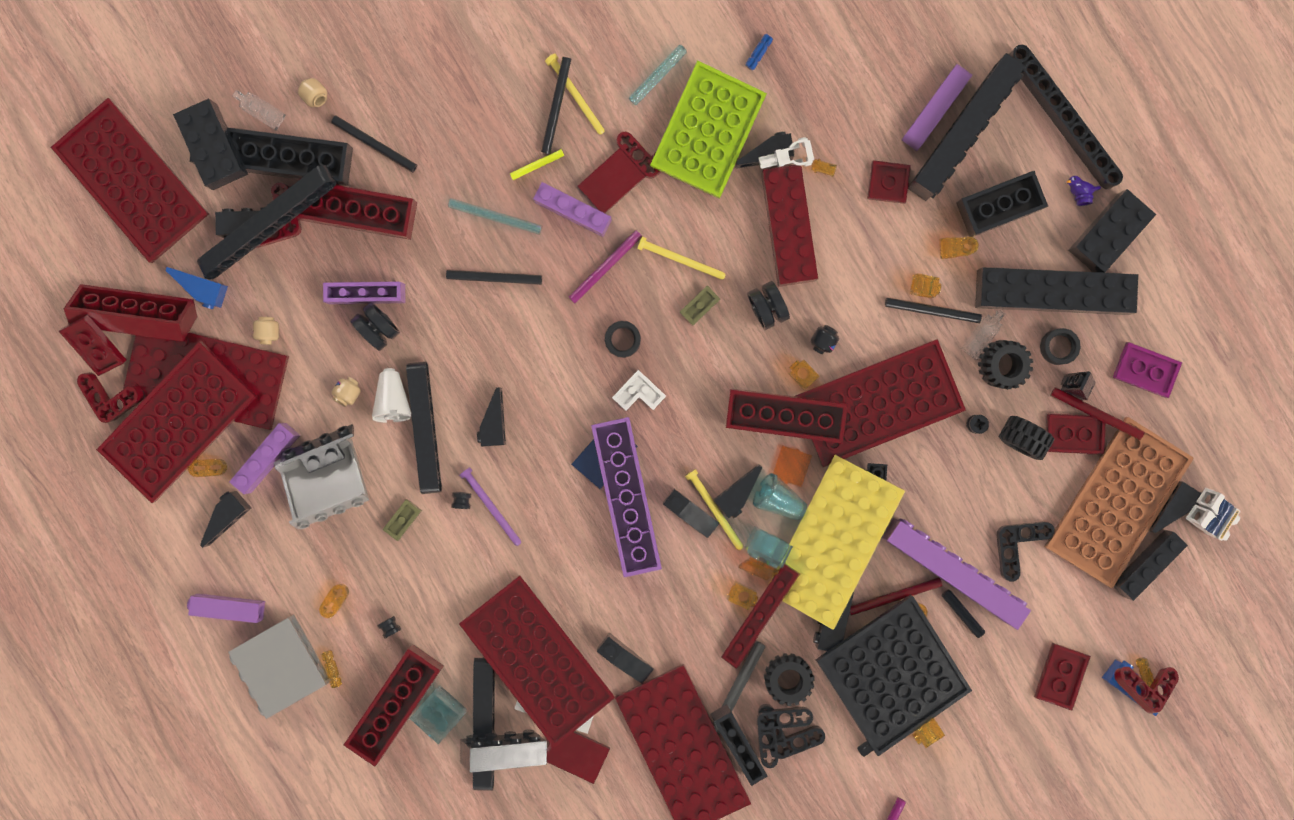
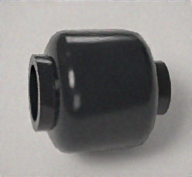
M828 325L818 327L811 338V343L814 345L813 350L822 355L824 352L831 353L839 341L838 331Z

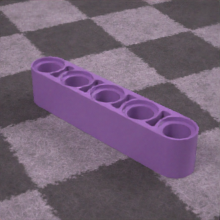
M956 64L904 135L902 141L918 151L970 80L972 74Z

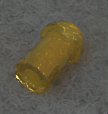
M818 158V160L814 159L811 170L814 173L820 172L833 177L837 165L821 161Z

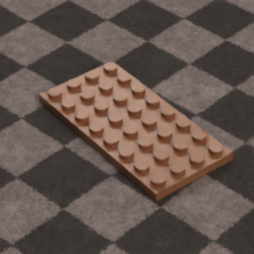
M1125 417L1123 421L1144 431L1143 438L1138 440L1120 430L1116 431L1104 454L1099 458L1057 525L1053 537L1044 546L1109 588H1113L1194 459L1129 417Z

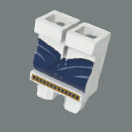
M1205 487L1196 502L1200 506L1194 505L1186 520L1205 534L1222 541L1227 540L1230 536L1228 530L1231 525L1237 524L1240 520L1238 515L1240 510L1225 500V496L1221 493ZM1208 495H1210V501L1207 504L1205 503V499ZM1200 512L1199 519L1195 520V514Z

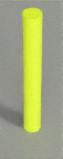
M560 149L511 172L510 175L515 180L563 157V151Z

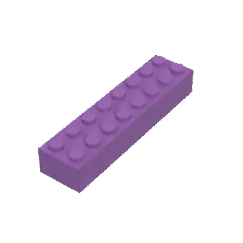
M627 417L591 425L623 576L628 577L661 570L662 567L630 419Z
M892 519L882 536L884 540L1017 630L1020 628L1031 612L1026 607L1027 603L1012 595L1006 588L998 584L993 585L995 582L993 579L982 573L977 574L978 569L966 562L961 563L963 559L950 551L946 553V547L934 540L930 542V536L918 529L914 531L912 529L914 525L905 519Z

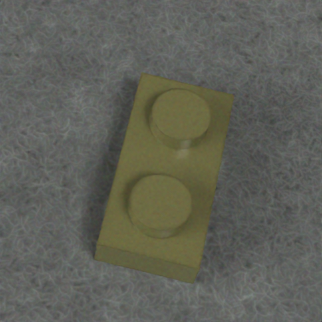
M707 285L680 313L694 326L720 301V298Z
M406 499L383 528V531L396 541H399L422 510Z

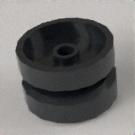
M773 281L762 286L763 294L757 288L747 292L751 308L764 330L775 326L774 317L780 323L790 319L785 301Z
M369 302L363 308L366 317L356 314L350 322L369 344L378 351H381L387 346V340L384 336L394 339L400 334V331L382 310L372 302Z

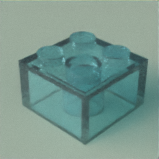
M754 526L744 547L749 556L757 560L761 557L765 559L766 564L777 568V566L783 568L793 546Z
M439 685L409 719L439 744L462 719L467 709Z

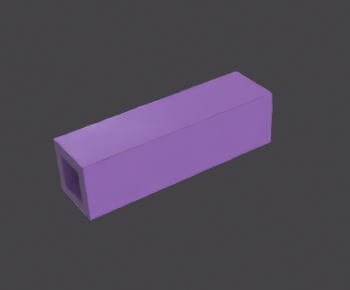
M195 594L190 596L187 602L189 616L258 623L264 617L265 601Z

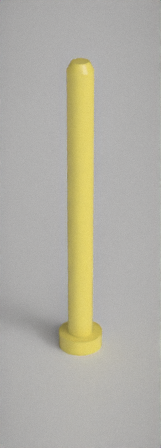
M552 54L545 62L548 66L551 65L558 75L560 64L557 60L559 58L556 54ZM568 77L566 88L597 133L602 135L605 132L604 128Z
M643 236L637 249L641 251L644 248L716 278H725L726 274L722 271L647 242V238Z
M694 469L685 478L691 480L736 549L741 550L743 544L697 477V470Z

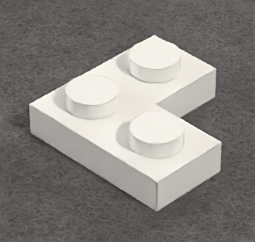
M638 370L612 398L626 411L639 397L654 410L666 395Z

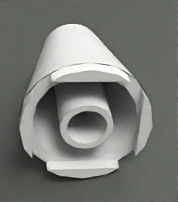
M393 368L384 369L379 374L372 412L373 421L387 423V420H393V422L409 420L411 411L400 374Z

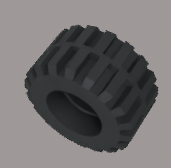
M998 340L996 343L991 342L988 344L989 348L985 347L982 350L985 353L979 356L981 362H978V366L981 367V370L978 371L979 374L984 375L982 379L987 381V384L1007 390L1019 388V384L1024 385L1026 383L1025 378H1030L1029 371H1033V367H1030L1033 359L1029 358L1031 356L1030 351H1025L1027 349L1026 346L1020 345L1019 342ZM1008 354L1012 360V367L1003 376L999 370V361L1002 356Z
M1010 416L998 436L1009 447L1036 460L1044 459L1055 440L1045 429L1018 416Z
M784 653L781 657L779 655L775 656L776 659L774 661L771 659L770 665L766 666V674H764L765 685L769 695L781 705L784 703L787 706H791L792 703L799 705L801 700L805 702L807 700L806 696L810 697L812 694L811 689H814L813 681L815 680L811 668L803 658L797 657L795 654L787 655V653ZM786 670H795L800 675L798 684L791 689H784L778 684L780 674Z

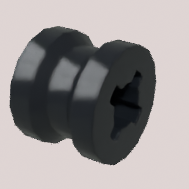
M972 415L967 419L966 427L971 433L982 434L988 430L989 421L983 415Z
M452 492L454 502L451 504V508L470 509L469 499L472 494Z
M395 616L377 625L379 629H382L384 639L401 630V627L395 622Z

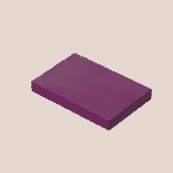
M1126 342L1113 378L1158 396L1169 398L1182 362Z

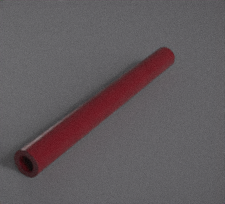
M1054 387L1050 396L1138 440H1141L1145 434L1144 431Z
M938 577L852 605L850 615L859 614L902 600L909 595L914 596L942 587L941 579Z

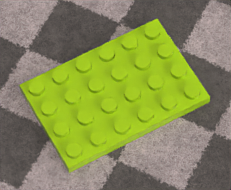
M697 60L650 167L714 197L720 198L767 93Z

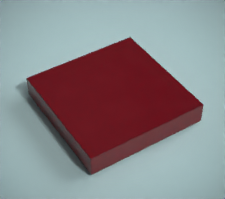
M873 160L867 199L906 204L911 165Z

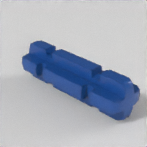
M764 34L751 54V58L749 57L747 60V68L751 70L756 68L758 62L772 43L773 38Z

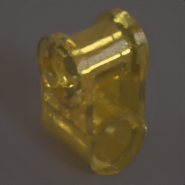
M973 237L939 239L940 258L948 259L969 256L977 251L978 241ZM967 243L972 246L969 250L964 248V245Z

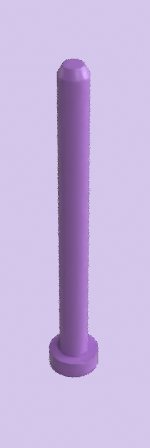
M469 467L459 475L461 479L465 478L514 545H520L521 540L471 474L472 469Z

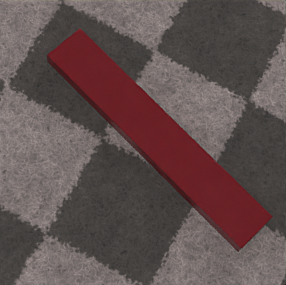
M785 562L781 565L721 656L722 659L736 669L739 667L799 577V572Z

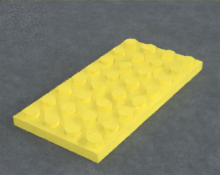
M834 455L773 575L774 577L784 562L800 573L783 599V602L827 627L835 629L906 491Z

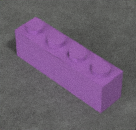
M543 182L533 198L536 204L604 237L612 221L611 216Z
M402 282L323 283V302L327 304L405 303V284Z
M279 423L229 482L243 494L252 493L274 467V462L281 459V453L290 448L300 437V434L287 423Z

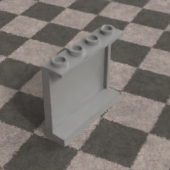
M351 438L338 443L345 454V459L311 473L307 471L301 459L283 466L280 463L281 460L274 462L275 469L281 473L293 519L289 521L290 525L297 529H305L314 522L325 521L329 516L342 514L346 509L359 507L369 500Z
M295 615L288 617L228 652L231 663L236 665L239 670L240 679L248 686L250 696L256 700L260 714L265 716L266 719L322 688L331 681Z

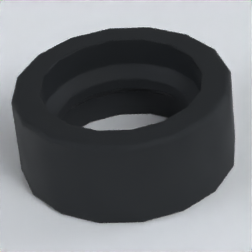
M618 321L608 327L604 341L611 354L626 358L637 352L640 347L641 336L634 324L628 321ZM620 328L630 330L634 336L632 347L625 351L616 349L611 341L613 333Z
M1066 328L1049 331L1042 338L1040 344L1043 358L1054 365L1069 364L1077 358L1081 349L1077 334ZM1059 335L1065 336L1071 343V351L1064 358H1057L1052 355L1049 347L1050 341Z

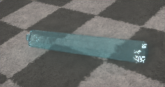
M678 45L629 96V100L634 105H637L687 53L685 47Z

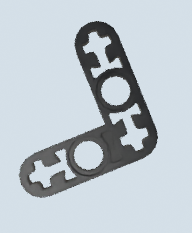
M1048 522L1004 525L997 530L1001 576L1009 582L1017 581L1021 574L1017 543L1050 539L1055 533L1054 526ZM1044 525L1046 528H1049V531L1045 533L1046 535L1035 532V529H1044ZM1024 527L1030 529V535L1027 538L1021 536V530ZM1005 530L1011 533L1007 539L1012 545H1003V543H1007L1006 538L1002 537ZM1008 548L1013 550V556L1010 559L1004 557V551ZM1005 562H1014V564H1010L1011 570L1015 571V573L1012 574L1011 578L1009 575H1006V572H1009L1010 568L1009 565L1005 564Z
M763 704L759 707L758 713L764 709L771 710L774 708L770 704ZM773 714L774 718L771 720H776V714ZM764 716V719L760 720L764 723H768L766 716ZM812 726L786 737L782 728L779 729V733L776 735L777 746L786 747L788 746L787 741H789L793 750H789V747L783 749L781 754L778 751V759L790 757L822 744L825 741L823 729L819 726ZM814 731H817V733L820 734L819 739L816 740L814 737L810 738L809 741L811 743L808 744L807 739L804 735L807 734L809 738L814 736ZM766 734L767 740L770 744L773 741V737L769 734ZM800 737L804 740L801 747L793 745L795 738Z
M809 708L771 709L758 713L760 759L764 767L774 768L778 763L776 729L810 725L813 721V714ZM795 712L796 716H802V712H806L809 717H806V721H803L802 718H796L797 722H794L792 713ZM783 713L789 714V722L782 723L779 720L780 716ZM773 714H776L777 724H774V720H769L768 724L760 721L764 719L765 715H767L768 719H773ZM770 734L773 737V741L770 744L763 743L762 738L764 735ZM766 749H770L771 756L774 757V759H771V763L764 759L767 758Z

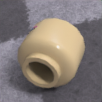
M309 78L301 82L298 94L308 106L320 107L326 102L327 90L317 79Z
M258 317V320L253 323V338L260 340V344L272 345V341H276L279 338V323L274 321L272 317Z
M350 377L348 379H339L332 390L333 400L344 407L346 405H353L361 392L357 386L359 383Z

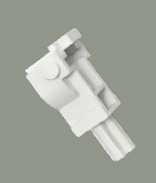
M803 137L792 143L787 149L775 150L774 154L762 156L758 159L761 169L775 165L782 167L790 163L806 167L812 165L814 156L810 140ZM799 143H802L807 152L806 162H803L802 158L790 161L788 151L800 148Z

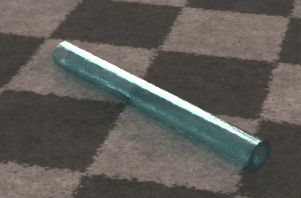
M450 198L449 208L538 235L541 233L542 225Z

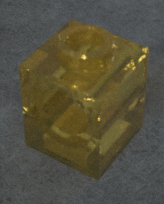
M918 273L913 275L910 294L931 299L935 298L941 290L940 278Z
M804 359L800 362L796 360L789 367L791 371L788 374L803 390H806L819 377ZM800 368H804L807 371L805 379H801L798 376Z
M734 581L727 600L749 610L751 606H755L758 596H756V590ZM741 592L749 593L747 600H739L738 596Z
M934 718L912 734L918 745L922 743L925 748L945 736Z

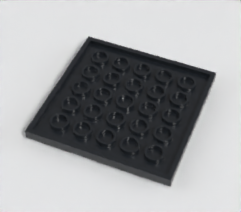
M912 595L907 596L815 659L877 756L886 752L972 692V689Z

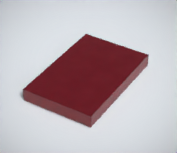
M619 148L577 187L599 211L607 213L645 178V175Z
M88 314L59 330V333L97 376L127 361Z
M1046 414V431L1055 439L1048 452L1104 454L1106 423L1086 415Z
M1052 643L1034 697L1072 711L1091 656Z
M574 731L555 748L549 743L547 747V763L594 784L610 747Z

